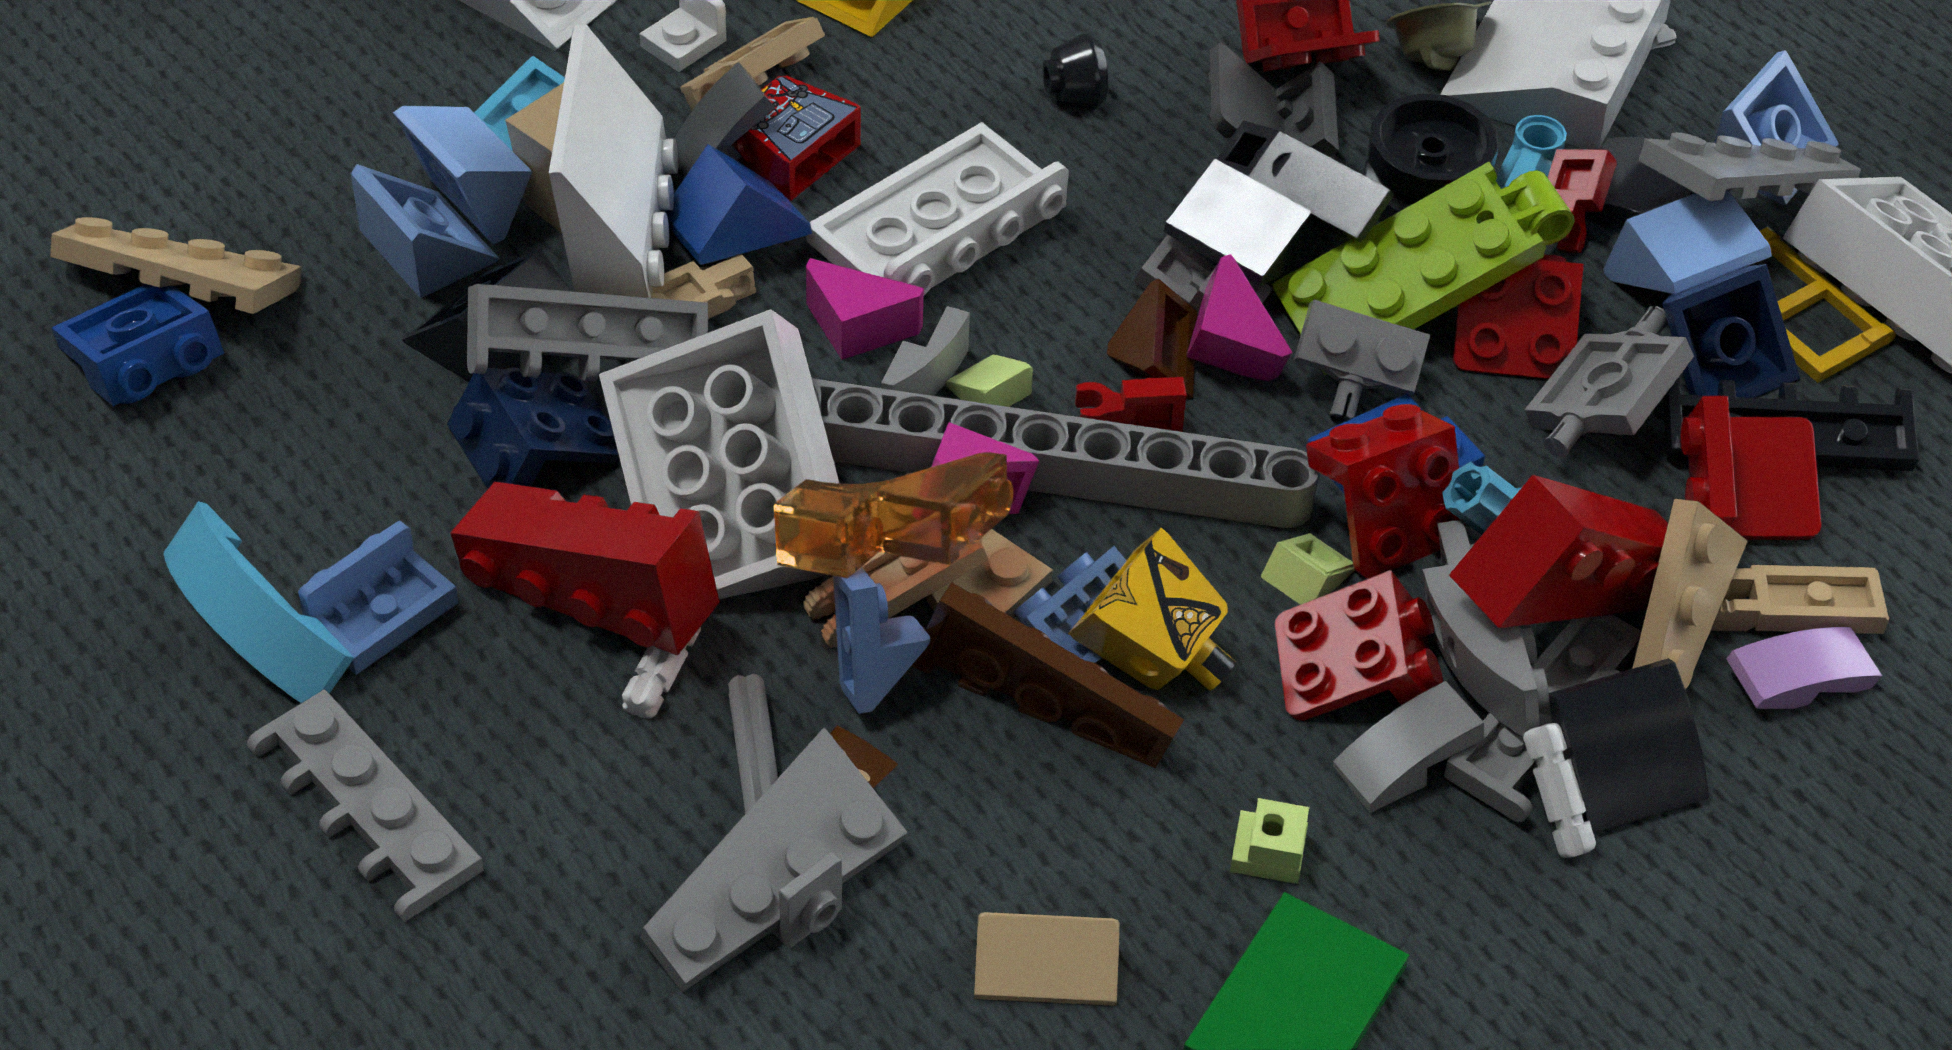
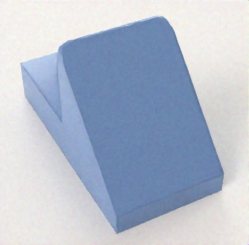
M858 562L833 566L840 685L843 693L859 714L872 712L930 643V636L913 616L888 619V603L883 586L880 583L875 584Z

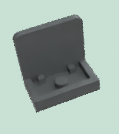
M1220 42L1210 49V119L1215 129L1223 137H1232L1244 120L1281 131L1328 157L1339 151L1334 73L1319 61L1278 89H1275L1224 43Z

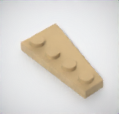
M78 218L75 220L74 225L52 233L50 257L109 274H126L131 272V268L139 270L138 278L141 283L159 288L187 283L190 284L189 296L208 302L218 300V296L236 297L235 309L251 314L296 292L301 283L302 266L281 262L282 256L275 252L250 250L246 251L245 255L226 252L223 243L207 239H194L185 244L168 240L169 234L157 229L138 228L132 230L131 233L112 229L111 221L101 218Z

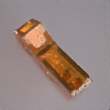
M992 452L977 453L894 479L875 483L839 484L805 479L774 503L777 565L843 578H849L879 552L951 565L1008 515L1013 501V485L1010 480H1007V455Z

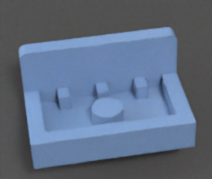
M397 521L381 533L367 538L352 553L328 569L317 572L298 591L302 614L317 618L351 653L354 659L348 666V669L355 675L458 604L456 586L414 551L411 529L402 521Z

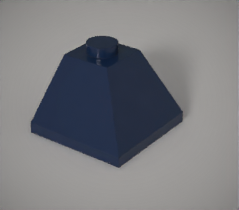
M1767 264L1746 266L1680 293H1671L1662 303L1672 337H1686L1694 355L1683 370L1689 395L1717 396L1718 384L1722 379L1734 380L1736 397L1754 398L1780 387L1782 382L1791 383L1800 379Z

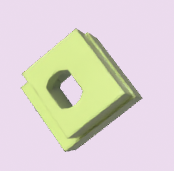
M1258 798L1256 813L1241 810L1230 872L1298 884L1308 827L1309 807Z

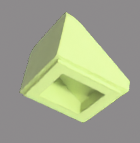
M993 354L947 380L946 386L961 400L1010 407L1031 394L1033 369L1026 362Z
M1309 533L1277 542L1261 574V578L1301 605L1330 594L1355 570L1351 560Z

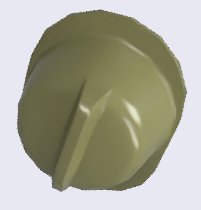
M1492 1L1476 5L1469 3H1442L1419 7L1390 17L1386 21V26L1395 30L1407 60L1426 64L1431 69L1448 71L1456 67L1459 57L1473 50L1476 42L1477 9L1492 4Z

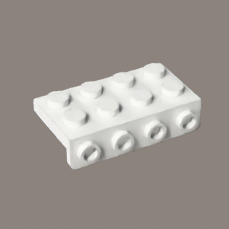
M981 122L811 221L812 234L806 236V241L835 265L924 288L925 295L932 287L957 272L960 273L967 270L975 261L1000 246L1010 244L1019 234L1037 223L1057 215L1066 206L1069 171L1060 162H1054L1043 169L1039 168Z

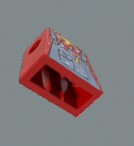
M778 76L762 88V91L774 105L775 109L735 141L733 145L742 155L738 159L741 163L769 180L789 201H792L861 145V106L792 77Z

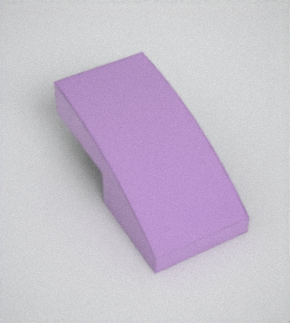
M1851 627L1816 628L1774 636L1735 649L1726 658L1756 709L1799 708L1809 705L1819 692H1859L1871 689L1882 676Z

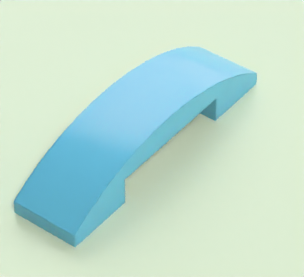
M198 501L164 551L167 567L182 593L222 639L254 668L294 699L303 703L324 689L330 694L354 657L317 618L298 614L237 550L242 543L239 536L207 503Z

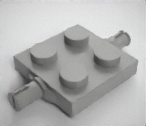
M1650 306L1636 326L1631 327L1628 331L1614 334H1584L1525 408L1531 425L1539 429L1553 430L1544 440V446L1551 455L1558 458L1561 455L1562 458H1565L1580 436L1585 435L1587 432L1634 435L1644 424L1647 417L1694 357L1686 337L1659 336L1663 329L1668 326L1664 309L1655 306L1654 309L1653 306Z

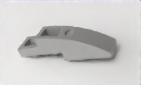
M1463 519L1437 523L1442 566L1422 569L1426 605L1434 623V639L1446 663L1473 698L1501 723L1524 737V733L1529 729L1540 726L1539 710L1550 708L1549 690L1544 669L1532 670L1530 665L1537 663V650L1532 626L1530 624L1498 628L1458 586L1449 574L1474 544L1469 543Z

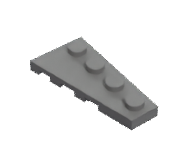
M1677 132L1671 134L1670 140L1645 138L1639 161L1709 201L1723 200L1726 190L1733 191L1732 195L1740 199L1756 198L1758 190L1766 191L1776 196L1792 195L1795 188L1810 194L1819 179L1859 178L1861 168L1840 158L1841 150L1839 148L1822 142L1809 141L1806 148H1797L1781 140L1765 138L1762 140L1761 146H1757L1736 137L1721 135L1717 137L1716 143H1710L1699 137Z
M824 727L643 927L640 938L683 993L780 926V889L828 853L833 852L842 860L843 884L902 844L908 832Z

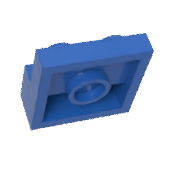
M145 284L51 327L59 349L82 366L90 388L112 406L119 403L128 404L139 401L150 395L157 385L174 377H187L205 369L212 359L224 354L209 311L174 286L159 288Z

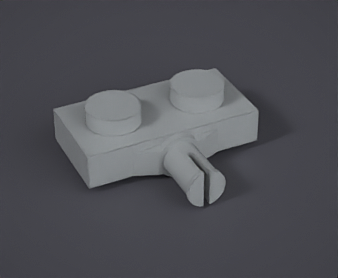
M1313 300L1308 307L1294 362L1323 370L1334 380L1339 381L1329 415L1335 418H1340L1343 415V420L1348 421L1355 417L1362 389L1383 388L1403 395L1408 394L1409 396L1415 393L1430 335Z

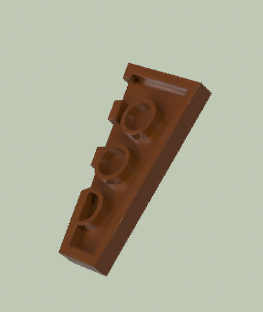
M951 582L939 600L926 629L930 636L929 645L911 665V667L930 674L935 665L962 676L958 682L959 687L980 696H984L988 688L1015 698L1019 705V712L1040 721L1055 722L1060 718L1073 722L1072 732L1074 735L1153 768H1156L1184 721L1183 718L1168 710L1159 700L1151 696L1142 695L1110 676L1098 664L1081 659L1051 641L1042 631L1033 627H1027L995 608L983 596L970 593Z

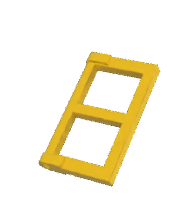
M1770 227L1760 230V233L1770 245L1772 256L1807 284V286L1778 301L1783 321L1824 298L1863 331V333L1818 356L1786 329L1796 365L1813 380L1819 383L1894 340L1896 332L1887 324L1879 322L1817 269L1805 263L1793 249L1780 240V236Z

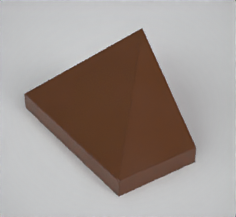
M1158 278L1149 283L1108 342L1107 355L1144 378L1183 377L1187 394L1186 399L1190 400L1193 398L1195 360L1186 356L1197 321V310Z

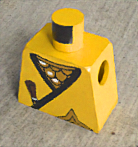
M1162 528L1133 551L1068 633L1083 646L1142 684L1159 690L1185 669L1211 691L1228 675L1236 663L1234 659L1209 638L1228 613L1227 603L1172 537Z

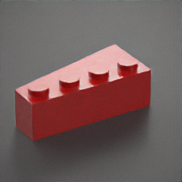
M1532 475L1451 571L1449 576L1498 628L1647 610L1668 522L1656 510Z
M494 482L450 532L460 563V569L472 583L484 588L494 587L520 597L523 601L534 607L544 606L574 617L583 625L589 627L598 626L626 636L640 646H655L677 656L720 603L699 511L680 508L674 517L659 515L654 504L633 502L628 510L609 508L604 497L584 494L577 503L565 501L557 490Z

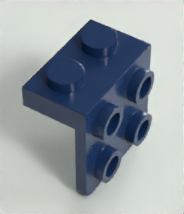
M487 368L485 374H473L447 423V426L487 489L494 482L531 487L546 460L606 464L621 463L611 421L606 418L589 393L586 383L579 377L567 372H558L556 374L540 372L537 378L523 377L521 369Z

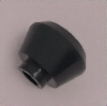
M1085 33L1055 47L1051 52L1050 60H1044L1042 65V77L1046 92L1048 94L1055 93L1057 101L1061 104L1087 110H1095L1103 103L1108 93V70L1101 43Z

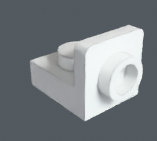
M679 0L678 9L639 33L640 47L680 72L727 41L724 2L722 0Z

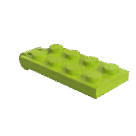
M1487 162L1375 225L1362 243L1350 239L1275 281L1271 286L1300 335L1309 304L1313 300L1414 330L1543 258L1546 245L1560 241L1571 231L1575 222L1574 215L1544 172L1538 170L1528 171L1514 179L1509 186L1501 189L1496 182L1497 174L1490 162Z

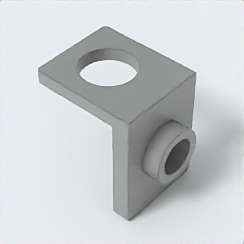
M833 852L828 853L779 891L780 926L773 930L772 933L789 949L811 932L816 933L827 927L842 909V860Z

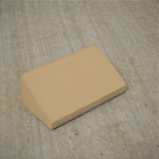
M980 913L978 915L974 999L1116 1006L1119 921L1112 918Z

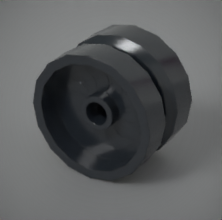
M1422 93L1398 98L1380 109L1371 125L1368 144L1369 157L1365 162L1363 175L1390 189L1395 195L1380 215L1378 221L1386 220L1487 162H1490L1495 168L1498 153V135L1487 115L1468 102L1447 95Z

